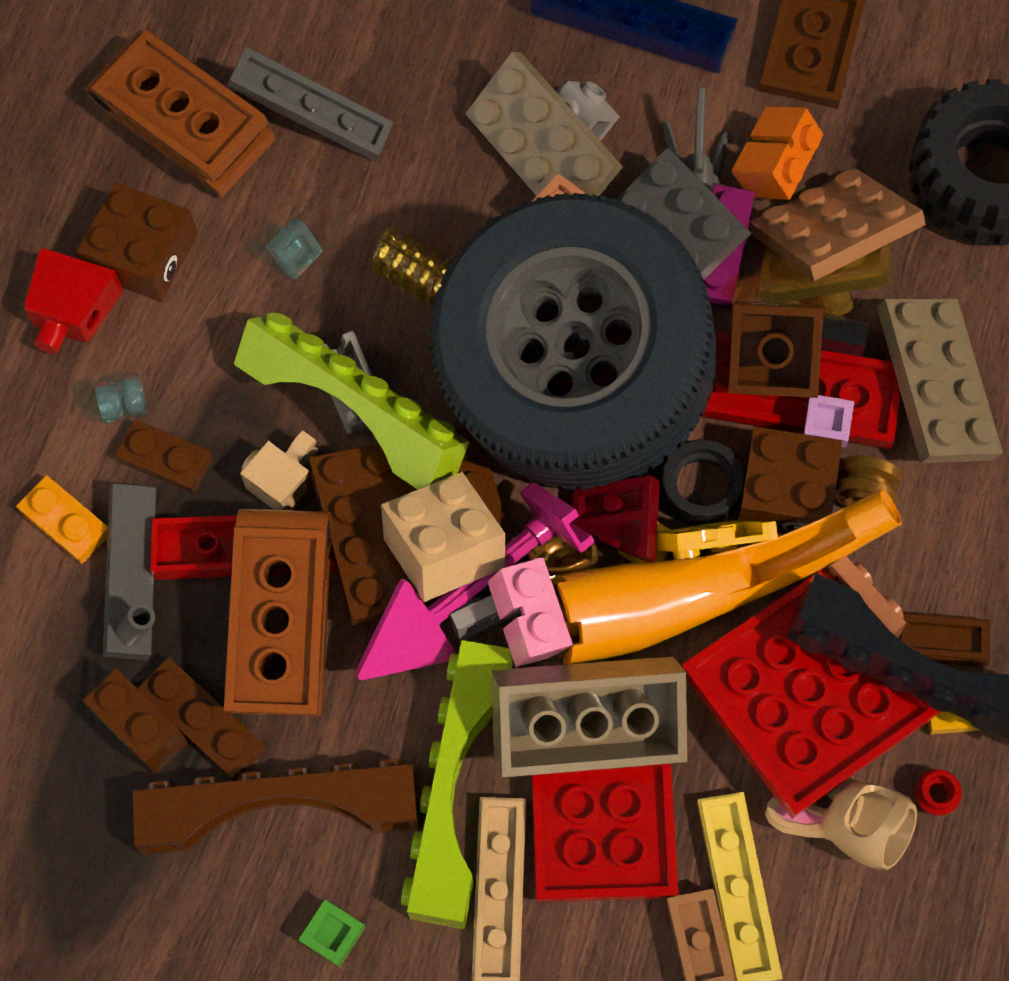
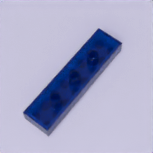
M531 0L532 15L719 74L735 37L738 22L736 18L678 0Z

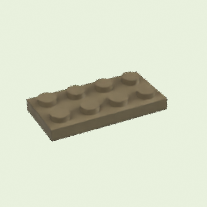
M511 52L465 113L536 196L558 173L583 192L589 194V196H592V194L600 196L623 168L520 52Z
M884 299L877 306L920 463L996 460L1003 454V450L958 299Z

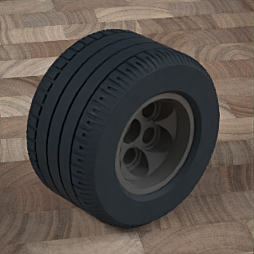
M564 193L561 195L555 194L554 197L550 195L543 198L539 197L535 201L529 200L526 203H520L516 208L513 206L508 211L502 212V215L499 217L495 216L491 221L489 220L484 228L481 226L472 235L471 240L465 242L464 246L459 249L460 253L456 254L450 262L449 270L445 271L440 282L441 287H438L435 296V304L431 314L432 322L430 323V351L434 372L440 389L445 396L444 398L475 441L492 459H495L497 463L522 478L527 477L528 481L540 485L544 483L547 487L557 489L562 486L564 490H577V487H581V490L592 489L596 485L601 487L615 481L631 479L634 476L637 478L647 473V469H654L663 463L665 457L669 458L678 450L677 446L682 445L690 436L689 431L692 432L700 421L699 416L703 415L708 405L707 400L710 399L714 385L712 382L715 381L717 369L715 365L717 363V343L710 300L700 270L689 251L685 249L682 242L665 225L659 223L657 219L648 213H643V210L630 204L626 205L625 202L620 200L608 199L606 196L595 194L589 196L587 193H574L573 195ZM598 297L602 300V305L598 310L592 313L580 310V306L585 299ZM547 306L559 309L558 315L552 321L541 322L537 320L541 309ZM625 328L632 332L630 339L622 345H615L609 342V337L614 330ZM582 342L584 348H589V351L584 357L575 359L573 353L568 352V350L574 343ZM540 347L544 349V354L538 362L533 364L523 362V355L529 348ZM610 369L617 373L616 380L609 386L601 387L594 383L595 376L602 370ZM565 378L573 381V387L566 395L555 396L551 394V387L557 380Z

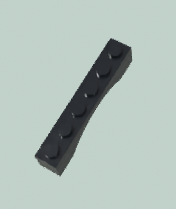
M815 573L800 597L785 638L798 643L802 649L808 652L820 653L840 662L844 668L852 672L864 673L880 680L891 690L906 692L926 701L935 710L950 712L969 721L972 726L979 730L992 731L1009 739V674L985 675L961 671L929 659L911 649L893 635L871 612L859 592Z

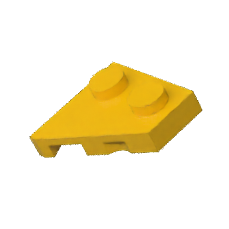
M725 520L657 532L656 551L673 552V559H685L700 556L699 549L711 548V552H723L738 549V544L778 539L776 521Z

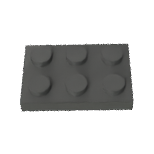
M668 147L616 199L625 202L626 205L630 204L643 210V213H648L657 219L659 223L665 225L682 242L685 249L689 251L700 270L703 280L751 234Z

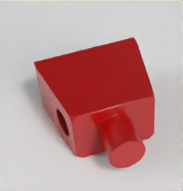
M41 248L25 302V312L32 325L40 329L34 345L43 352L56 355L65 337L83 343L90 341L122 294L123 287L116 271Z

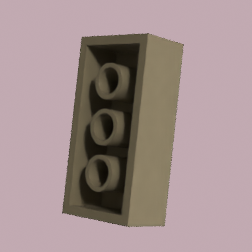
M673 656L491 670L494 760L502 778L687 762L686 672Z

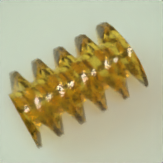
M393 224L386 230L377 244L372 259V270L378 276H386L387 281L392 285L399 284L403 292H413V297L419 302L426 301L427 306L432 309L435 304L434 300L438 287H441L440 282L445 271L449 270L448 266L453 259L447 258L439 265L441 258L439 250H433L426 257L427 243L420 241L411 248L414 242V235L408 232L398 239L401 228L399 225Z

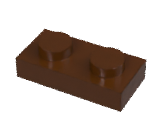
M136 419L115 454L119 463L191 494H195L214 459L211 451Z

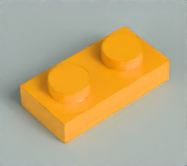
M47 475L16 506L20 513L80 564H83L107 539L108 526Z

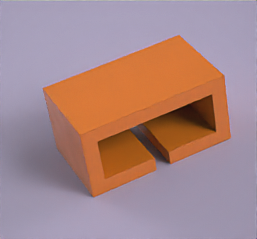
M765 106L750 136L754 141H772V143L746 142L731 172L744 190L755 192L754 198L790 200L824 134L807 107Z

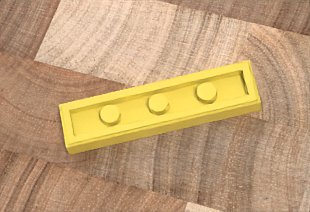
M744 792L698 799L697 807L717 906L735 981H781L783 977Z

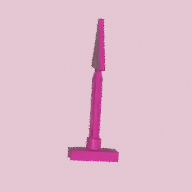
M532 482L519 493L531 510L534 518L524 525L525 530L505 545V568L515 564L537 545L543 546L554 536H557L580 553L595 541L590 534L572 523L579 516L575 508ZM497 572L445 593L429 607L423 604L411 584L407 580L401 579L358 664L355 676L359 680H366L448 662L451 653L457 654V652L440 629L441 622L488 585L487 581Z

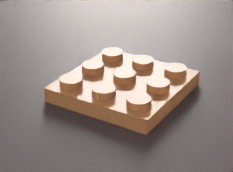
M858 169L844 171L838 174L834 180L818 188L805 190L798 198L782 206L771 207L762 216L749 222L755 238L813 281L926 225L923 210Z

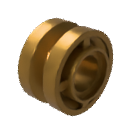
M864 455L849 456L842 461L840 476L843 479L837 482L835 489V498L838 502L848 506L883 489L893 500L894 504H897L898 495L895 491L900 489L903 480V472L900 468L886 460Z

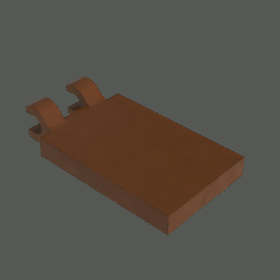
M782 0L759 91L838 109L865 0Z

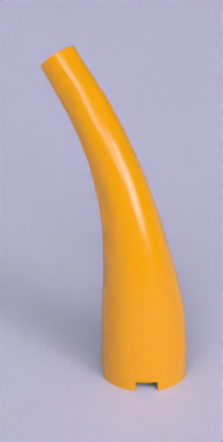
M880 489L827 517L779 536L776 540L762 541L735 550L702 557L620 564L550 576L573 644L559 655L554 656V659H564L563 665L589 663L640 651L674 637L713 618L765 597L852 554L866 544L901 526L902 520L899 511L890 496L883 489Z

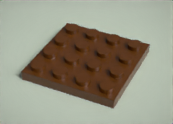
M466 427L455 429L456 433L470 441L458 473L463 472L503 529L506 545L512 540L487 454ZM380 444L309 457L308 467L320 511L331 513L330 550L350 625L380 620L401 579H405L411 584L426 607H429L444 594L424 602L384 540L381 504L417 489L392 472ZM487 585L474 597L485 598L491 596L489 586Z

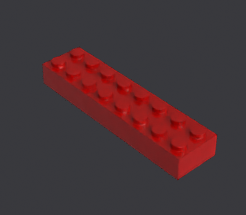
M237 515L152 519L151 572L155 580L231 577L234 527H236ZM330 550L328 556L330 559V573H337ZM280 567L273 572L272 576L291 575V569L289 567Z

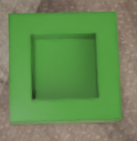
M324 900L300 936L299 942L340 968L366 927L357 919Z

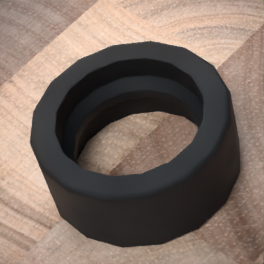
M697 439L683 443L677 448V451L667 458L663 465L660 493L666 509L675 519L689 526L727 520L738 508L744 490L745 472L741 460L729 447L715 440ZM699 461L709 462L721 468L729 482L728 491L724 498L718 503L709 506L695 505L685 500L679 494L676 485L677 476L684 466Z

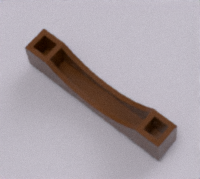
M387 759L377 762V767L365 769H358L357 764L345 763L331 766V772L312 773V769L293 768L286 770L284 776L266 778L265 773L250 772L239 775L238 781L220 782V778L200 777L193 779L192 785L174 787L173 782L169 781L151 782L146 784L145 790L133 791L134 847L142 855L190 851L207 834L229 820L255 810L275 806H309L329 810L356 821L372 833L419 829L416 778L413 764L404 765V761L401 759Z

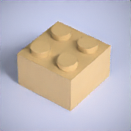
M463 472L381 504L384 540L424 602L505 568V532Z

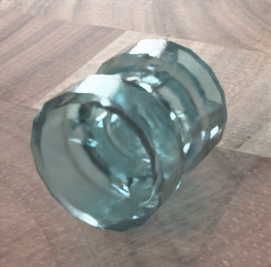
M138 373L125 375L121 381L114 383L109 380L95 382L96 399L104 424L119 421L121 416L127 414L134 417L148 414L146 398Z

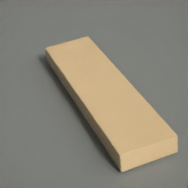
M480 797L472 981H520L526 825L525 798Z

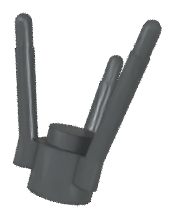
M701 86L697 90L694 154L686 156L683 163L712 192L714 184L719 185V172L726 151L729 133L726 131L722 132L713 163H710V158L704 155L706 89ZM664 121L663 130L667 147L679 158L671 124L669 121Z

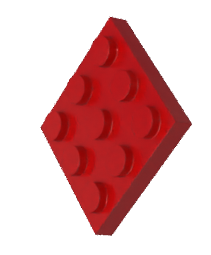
M671 764L532 775L536 903L667 899L679 896Z

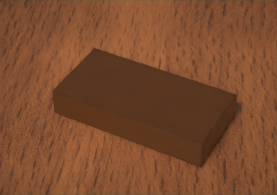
M903 613L906 625L898 639L911 649L941 664L987 667L989 665L990 619Z

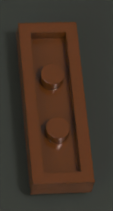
M169 657L138 687L180 729L187 739L233 781H237L238 776L244 774L267 750L266 746L233 715L225 712L221 704Z

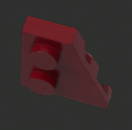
M650 475L619 480L601 487L596 485L594 488L581 490V487H577V490H573L572 507L576 509L579 516L572 523L590 534L594 541L643 561L656 562L660 482Z

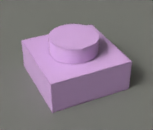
M818 395V398H809L803 434L842 440L841 447L846 448L849 441L854 401Z

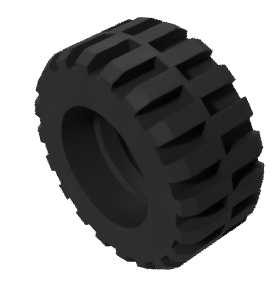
M987 79L983 85H979L978 81H972L963 84L960 92L957 88L949 90L942 95L941 101L934 102L927 111L925 119L921 122L909 161L908 170L911 172L909 179L910 188L914 194H918L916 203L923 210V213L930 211L932 214L930 221L939 229L943 226L951 230L950 236L962 240L963 236L973 238V244L986 246L988 240L995 241L997 246L1009 245V183H994L979 178L963 165L957 154V150L961 147L980 142L997 144L1009 150V85L1001 84V79Z

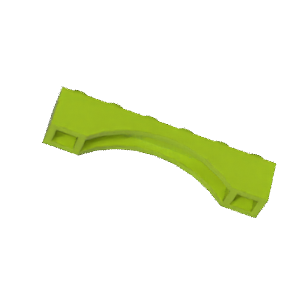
M268 313L265 316L247 320L235 358V366L263 385L277 382H299L320 388L337 397L352 409L372 431L386 455L392 472L417 490L458 474L470 441L456 433L455 428L451 424L435 419L423 411L418 402L400 396L388 388L387 382L383 379L370 376L356 367V363L351 358L335 353L323 345L324 342L319 337L305 333L294 326L289 317L280 313Z
M461 640L459 654L451 653L447 680L453 681L450 697H442L438 713V724H444L441 741L434 740L432 743L429 768L435 769L432 786L424 785L420 802V813L426 814L423 832L415 830L411 846L410 858L417 859L414 878L406 876L401 896V905L408 906L407 914L410 920L464 930L466 928L474 881L472 873L461 855L455 836L453 819L455 785L462 762L473 741L493 718L491 670L515 669L509 648Z

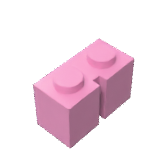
M543 557L502 568L487 581L500 620L509 618L518 609L521 610L522 616L517 617L503 628L516 668L557 656L573 645Z

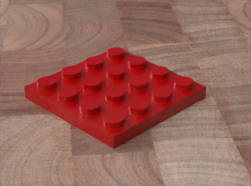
M826 567L818 572V574L837 582ZM813 576L681 665L686 672L688 683L791 819H794L941 712L930 707L926 701L906 692L891 690L880 680L864 673L852 672L844 668L840 662L820 653L808 652L802 649L798 643L785 638L800 597Z

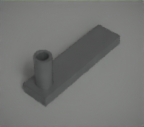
M245 47L226 86L234 90L236 95L253 107L258 102L374 162L379 157L394 123L248 47Z
M112 483L109 488L103 657L148 660L151 656L152 625L155 621L151 544L152 519L155 518L156 487Z

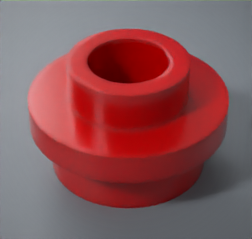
M932 769L919 777L914 787V796L918 806L924 812L933 816H945L952 813L960 804L962 789L957 778L950 772L942 769ZM933 786L940 787L945 793V799L942 801L934 800L930 796L929 789Z

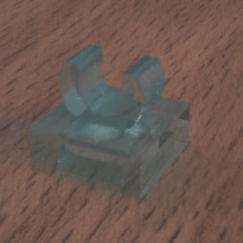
M295 218L286 227H283L271 242L265 245L286 276L295 280L323 252V249L306 224Z

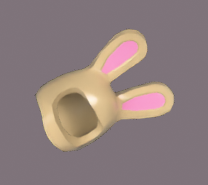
M854 776L826 795L833 800L829 808L825 809L812 805L794 819H791L775 796L769 800L765 815L768 822L779 831L803 837L830 840L850 858L875 870H888L896 865L911 841L917 821L916 805L908 796L884 786L861 783Z

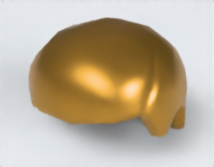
M554 536L543 546L537 545L533 551L528 552V557L530 561L543 557L549 576L596 569L598 550L593 543L580 553L557 536Z

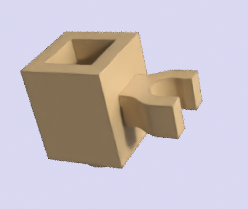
M302 430L286 453L270 441L261 450H254L244 461L242 472L240 473L246 489L274 510H294L314 487L310 472L305 466L308 465L309 457L317 456L319 450L315 447L316 440Z

